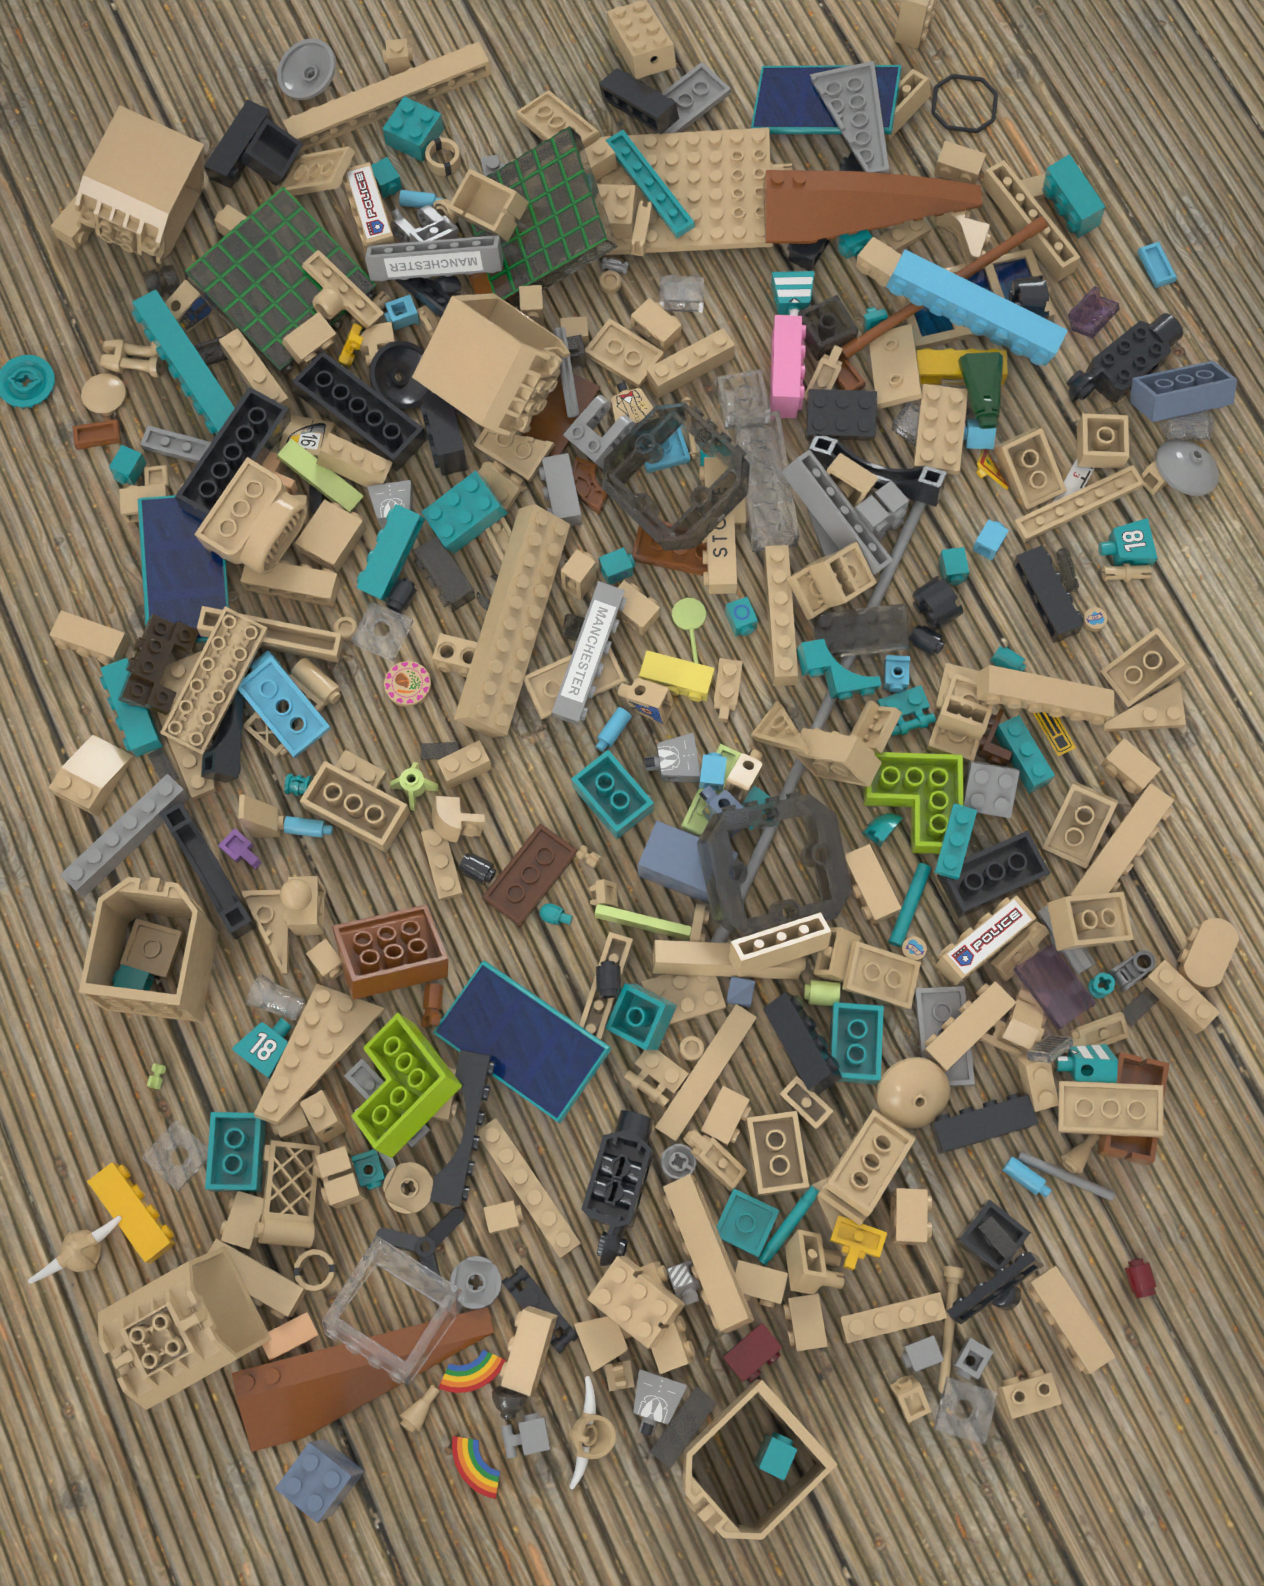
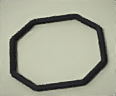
M951 74L934 86L931 113L947 130L978 133L996 120L998 93L982 77ZM953 78L982 82L994 95L992 118L977 129L947 125L935 112L939 87Z

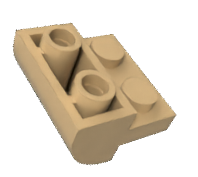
M868 701L851 734L862 738L866 747L872 749L875 753L882 754L902 713L897 708L878 706L874 701Z

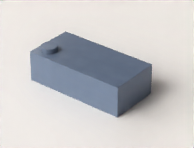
M1214 361L1132 378L1130 403L1152 422L1213 408L1220 409L1234 404L1237 379Z

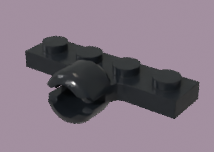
M456 275L449 277L440 276L435 280L422 277L409 278L407 280L395 279L396 282L440 318L451 297L461 295V293H456L462 287Z
M1031 1251L1020 1254L1012 1265L999 1269L991 1280L978 1284L967 1297L957 1299L952 1304L953 1307L947 1310L949 1316L955 1322L963 1324L989 1305H994L1004 1311L1014 1309L1021 1300L1022 1291L1017 1285L1042 1268L1044 1264Z

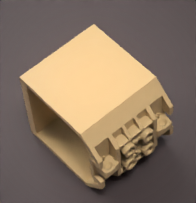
M119 105L82 176L74 204L75 210L80 212L77 226L82 228L86 225L95 228L96 235L100 236L105 242H113L120 245L125 251L130 253L135 252L139 255L148 253L156 256V262L161 264L171 255L204 189V144Z
M494 293L452 296L412 378L479 425L507 436H512L516 432L514 429L523 433L529 432L532 416L538 415L545 408L548 394L557 385L558 381L556 379L561 372L559 367L563 361L561 357L568 358L570 352L560 338Z
M127 877L98 898L79 993L106 1011L202 1023L219 932L201 907L197 905L188 892L178 883L165 881L164 886L160 878L150 877L149 881L141 883V878ZM142 913L191 919L177 994L113 987L112 980L116 970H119L128 923Z
M225 1247L180 1265L98 1312L99 1344L104 1354L110 1352L113 1358L112 1362L121 1374L117 1381L122 1391L145 1410L272 1340Z
M755 1379L684 1449L683 1490L686 1496L683 1499L695 1513L698 1512V1517L713 1534L717 1531L723 1538L763 1540L838 1464L764 1381ZM756 1395L814 1459L816 1464L754 1525L735 1524L692 1475V1456Z

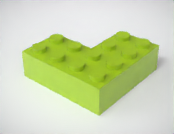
M875 753V756L882 763L870 787L864 786L863 806L911 807V853L939 854L952 806L954 803L963 806V755Z
M398 1012L363 1047L386 1081L351 1115L373 1148L390 1158H393L462 1087V1084L414 1022Z

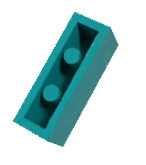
M1020 715L999 724L994 736L1002 748L1013 752L1009 761L1013 768L1020 771L1019 778L1028 794L1050 784L1055 774Z

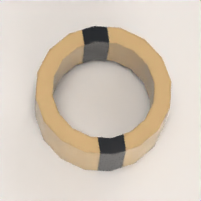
M437 138L426 147L427 167L432 173L439 176H449L458 170L461 160L459 147L454 141L448 138ZM441 149L450 150L454 153V158L447 163L440 164L431 159L432 155Z
M312 1249L305 1251L298 1257L294 1266L295 1280L302 1288L308 1291L318 1292L327 1289L332 1285L337 1274L335 1260L323 1250ZM319 1255L328 1262L329 1275L321 1284L312 1286L307 1284L302 1277V1265L309 1257Z

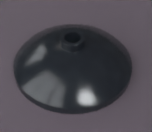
M394 341L380 348L370 364L369 377L373 390L398 409H411L424 403L423 395L431 394L432 391L412 378L425 351L418 345L407 341ZM396 374L401 376V381L396 380Z

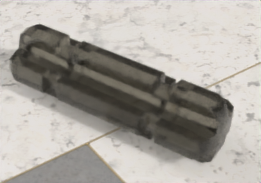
M1067 547L1060 548L1056 555L1058 561H1060L1059 566L1063 580L1066 582L1064 583L1065 589L1069 592L1076 591L1079 588L1078 579L1075 578L1076 572L1073 561L1070 559V550Z

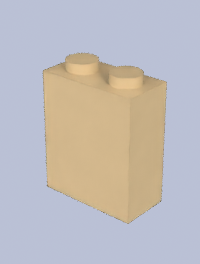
M324 500L295 542L298 553L338 573L366 531L363 518L357 513H348L336 502L330 503Z

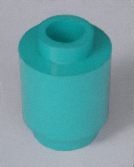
M1001 646L990 660L994 666L1022 672L1027 666L1023 663L1025 658L1006 647L1004 649Z

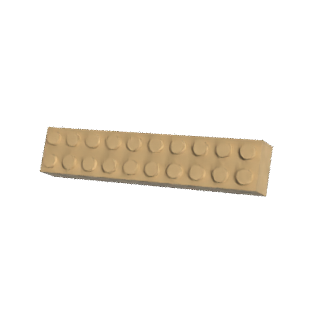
M536 504L518 510L454 717L455 721L491 738L508 734L570 528L569 523Z

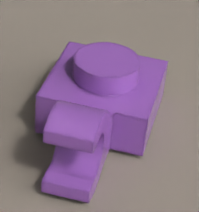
M235 828L218 845L236 863L243 858L255 870L262 863L257 856L249 851L254 845Z

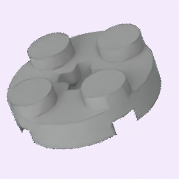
M472 1256L455 1267L451 1275L450 1287L455 1299L461 1305L470 1309H481L491 1305L499 1296L502 1278L497 1266L489 1259ZM475 1275H479L480 1280L483 1281V1286H479L478 1290H473V1286L469 1284V1280L474 1279Z

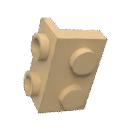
M484 462L478 473L485 478L505 509L509 510L519 493L525 492L527 487L522 484L523 480L515 474L510 475L506 472V467L500 462Z

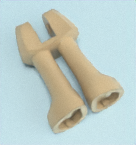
M124 339L103 342V351L108 354L101 356L99 364L105 369L120 374L124 373L125 369H135L148 372L152 377L156 378L162 377L165 370L164 362L157 354V346L153 341L150 346L128 344ZM129 355H130V356H139V357H146V358H150V359H149V360L131 359V358H128V356H129Z

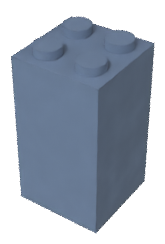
M656 821L638 863V876L718 908L720 902L725 903L731 887L729 880H735L740 862L737 861V852Z
M321 1439L307 1444L275 1489L316 1523H319L333 1516L365 1471L328 1441Z

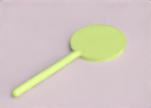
M684 598L674 605L672 618L679 628L689 630L693 661L699 664L694 630L703 625L706 619V610L699 600Z

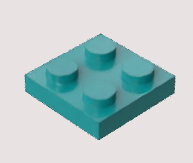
M733 1189L716 1227L722 1241L759 1258L780 1210L739 1190Z

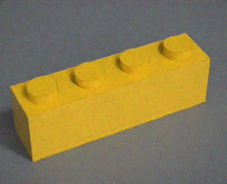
M930 348L917 350L921 385H966L958 359L967 353L999 352L1003 355L1001 385H1004L1008 375L1007 350L995 348L989 350L973 348L967 350H954L952 348L944 350H932Z
M111 1162L87 1182L113 1218L121 1216L122 1219L118 1223L119 1227L144 1262L152 1264L176 1245L172 1239L175 1235L168 1225L165 1224L163 1226L157 1219L160 1216L157 1209L152 1204L148 1206L143 1198L146 1195L138 1184L133 1185L129 1180L131 1174L123 1164L119 1166V1164Z

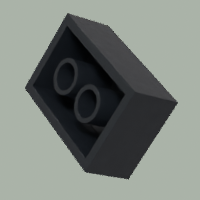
M809 389L806 404L805 439H814L816 434H820L837 440L873 441L876 437L877 391Z
M435 393L423 395L424 404L420 405L435 469L440 468L442 476L468 470L454 406Z

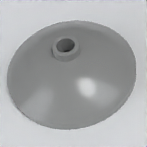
M305 39L294 44L283 55L278 66L277 79L280 88L287 96L295 100H308L316 97L328 87L334 77L336 70L335 54L325 42L319 39Z
M1173 439L1164 442L1156 452V467L1163 479L1174 489L1187 495L1203 496L1212 492L1217 486L1219 471L1216 462L1200 445L1188 440Z

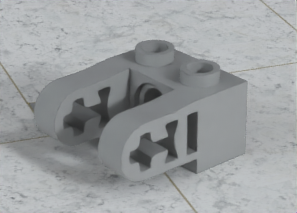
M430 205L417 210V217L423 228L415 229L403 217L392 221L390 224L393 235L400 243L458 238V227L446 216L442 217Z
M599 395L594 398L563 436L600 468L604 469L616 455V450L633 431L635 422L626 415H623L601 438L593 429L608 413L611 402L604 396Z

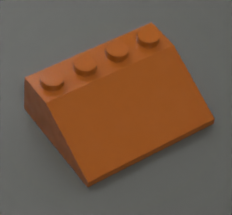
M427 904L332 926L345 980L352 1000L448 977V956Z

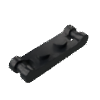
M520 1265L515 1269L516 1273L510 1278L506 1277L502 1280V1283L523 1309L532 1306L558 1315L554 1332L561 1326L565 1333L558 1339L553 1334L550 1343L561 1354L565 1350V1346L571 1341L575 1342L579 1336L528 1272ZM524 1280L528 1286L520 1292L515 1286Z

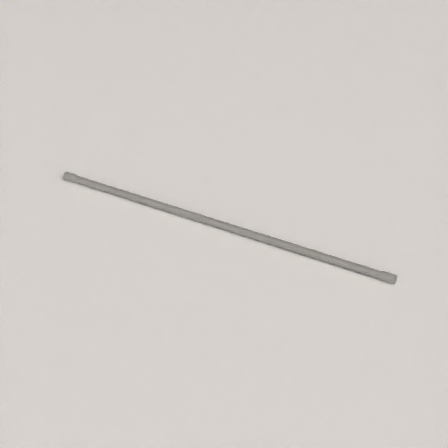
M914 502L890 554L893 561L884 567L841 660L840 665L848 671L852 667L926 506L925 503ZM829 689L810 729L819 728L823 730L837 699L830 698ZM797 758L710 943L727 942L733 923L805 769V766Z

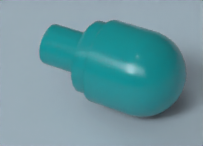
M551 903L543 905L539 912L544 922L553 925H560L561 922L571 925L573 921L572 915L566 914L562 907Z

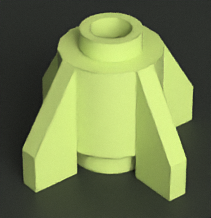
M413 762L411 768L403 771L400 777L390 781L391 789H403V792L409 796L410 810H415L416 797L421 796L425 789L426 791H438L439 788L437 783L424 778L419 770L418 762Z

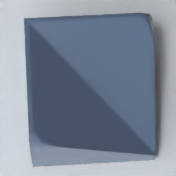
M731 976L726 1003L750 1008L755 981Z

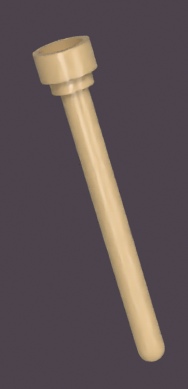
M944 1266V1276L946 1277V1282H948L946 1300L947 1318L944 1321L941 1353L944 1361L940 1364L938 1390L942 1394H946L949 1390L955 1321L951 1319L947 1310L953 1307L952 1304L957 1300L958 1284H961V1279H964L965 1268Z

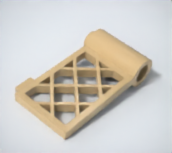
M308 658L301 659L293 667L289 675L290 678L307 695L308 700H313L317 704L315 708L318 712L326 705L335 704L341 697V687ZM282 701V713L286 712V702L288 701ZM255 712L244 723L243 727L276 757L280 754L284 757L288 750L282 743L276 749L270 745V735L275 734L270 731L267 724L266 731L256 732L251 728L257 720H262L258 713ZM298 718V726L293 729L294 731H299L303 728L304 722L302 719ZM266 735V740H264L261 736Z
M274 1140L269 1141V1145L264 1146L263 1161H267L262 1219L256 1223L254 1229V1237L258 1238L259 1243L305 1248L312 1246L315 1234L313 1219L317 1186L314 1164L317 1163L316 1156L320 1153V1146ZM276 1147L284 1148L291 1157L280 1164L275 1157ZM302 1151L313 1152L312 1162L307 1167L297 1157ZM292 1159L302 1170L293 1178L283 1168ZM278 1171L288 1181L279 1190L272 1182L273 1175ZM303 1173L310 1181L309 1188L304 1192L294 1182ZM289 1185L299 1195L290 1204L281 1194ZM276 1196L286 1207L280 1213L269 1212L270 1201ZM300 1199L308 1206L307 1216L298 1215L292 1208Z

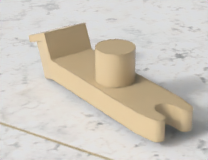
M643 201L639 203L632 236L631 255L644 256L652 212L651 202H648L647 207H644Z

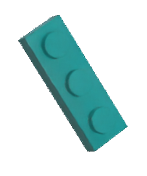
M953 804L934 873L956 880L959 879L977 813L976 809Z

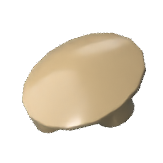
M98 374L91 377L84 384L81 393L83 404L90 411L102 414L103 416L112 415L122 405L127 396L123 382L112 374Z

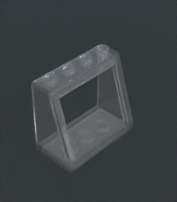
M376 1236L323 1318L324 1333L334 1341L339 1339L346 1344L345 1347L355 1355L360 1353L368 1358L367 1362L374 1368H383L389 1372L388 1376L395 1382L401 1384L403 1381L410 1385L462 1310V1290ZM376 1265L440 1305L406 1362L338 1318Z

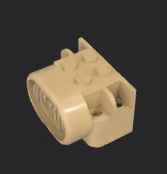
M247 457L194 535L209 552L214 551L221 558L234 564L243 563L259 574H266L277 565L299 533L307 515V506L304 502L287 492L277 475Z

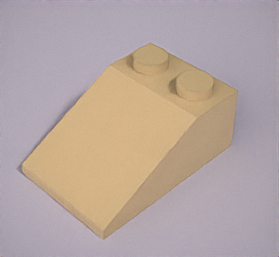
M1033 428L994 446L993 450L999 465L1025 510L1067 491L1042 428Z
M1157 627L1100 672L1127 707L1130 708L1173 681L1190 666L1165 634Z
M92 735L60 768L48 788L61 799L97 817L134 756Z
M1073 781L1042 849L1087 869L1118 804V800Z
M1124 892L1068 896L1047 903L1057 951L1134 940Z

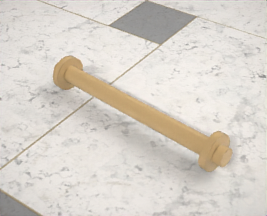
M684 397L681 400V404L684 405L691 448L689 456L692 459H696L700 452L696 450L690 410L692 399Z

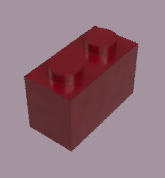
M760 1323L722 1358L741 1382L747 1379L750 1383L762 1373L759 1368L767 1362L770 1366L781 1356L778 1351L783 1347L764 1324Z

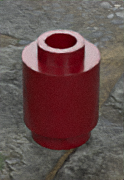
M1143 1258L1128 1261L1129 1266L1124 1269L1131 1292L1135 1293V1297L1143 1298L1156 1294L1155 1287L1157 1285L1150 1262H1144Z

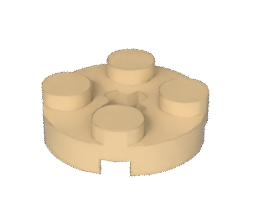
M414 1162L402 1163L392 1168L385 1177L383 1190L389 1206L405 1214L421 1211L431 1202L430 1197L434 1178L427 1168ZM411 1180L414 1182L413 1186L416 1190L406 1195V1189L403 1188V1184H408Z

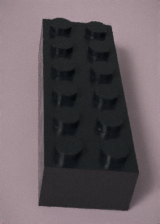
M321 351L292 381L296 395L370 452L393 462L391 468L396 472L426 442L425 431L421 425L324 351Z
M249 387L176 494L175 498L179 508L204 521L247 457L259 465L263 464L291 422L289 408Z

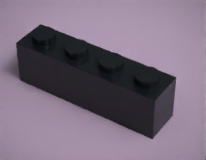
M616 68L599 83L604 101L660 134H663L679 120L678 106L672 98L662 95L658 90L650 88L643 81L633 78L627 72Z
M247 99L204 165L208 179L230 189L240 179L241 172L246 165L239 160L265 118L273 122L270 109Z
M1041 545L1017 555L1013 566L1053 643L1079 633L1083 626V617L1074 608L1072 596L1062 585V577L1058 571H1055L1050 554L1045 552Z
M784 992L764 1007L763 1010L807 1090L820 1094L842 1078L838 1070L840 1065L833 1056H830L827 1051V1042L815 1030L817 1027L815 1021L803 1009L805 1007L803 1000L798 995L794 996Z
M1015 1093L1007 1096V1101L998 1103L996 1099L983 1103V1108L974 1110L972 1106L959 1110L960 1115L950 1117L949 1113L935 1117L936 1122L932 1123L930 1127L939 1154L1036 1126L1039 1123L1029 1095L1021 1097L1020 1093Z

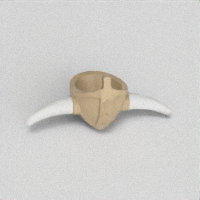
M117 1216L94 1232L81 1230L68 1233L61 1244L60 1255L41 1271L29 1278L28 1283L32 1284L65 1267L75 1272L95 1269L101 1255L100 1242L117 1226L122 1219L121 1216Z
M590 1376L585 1377L586 1394L582 1417L569 1430L570 1439L577 1450L576 1466L569 1485L570 1489H574L582 1478L589 1459H598L607 1455L616 1441V1430L613 1424L607 1418L596 1415L595 1394Z

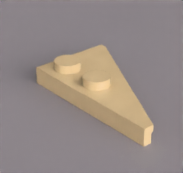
M280 890L242 891V895L281 974L288 975L290 929L283 920V911L287 908L281 903Z

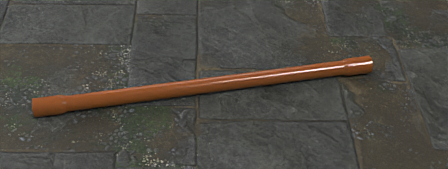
M1042 216L1038 217L1021 231L955 274L968 279L1027 239L1045 230L1048 227L1046 220ZM913 303L908 304L872 329L842 346L841 355L847 360L862 350L864 346L925 306H917Z

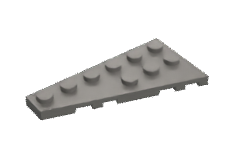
M874 61L810 74L813 85L863 171L890 174Z

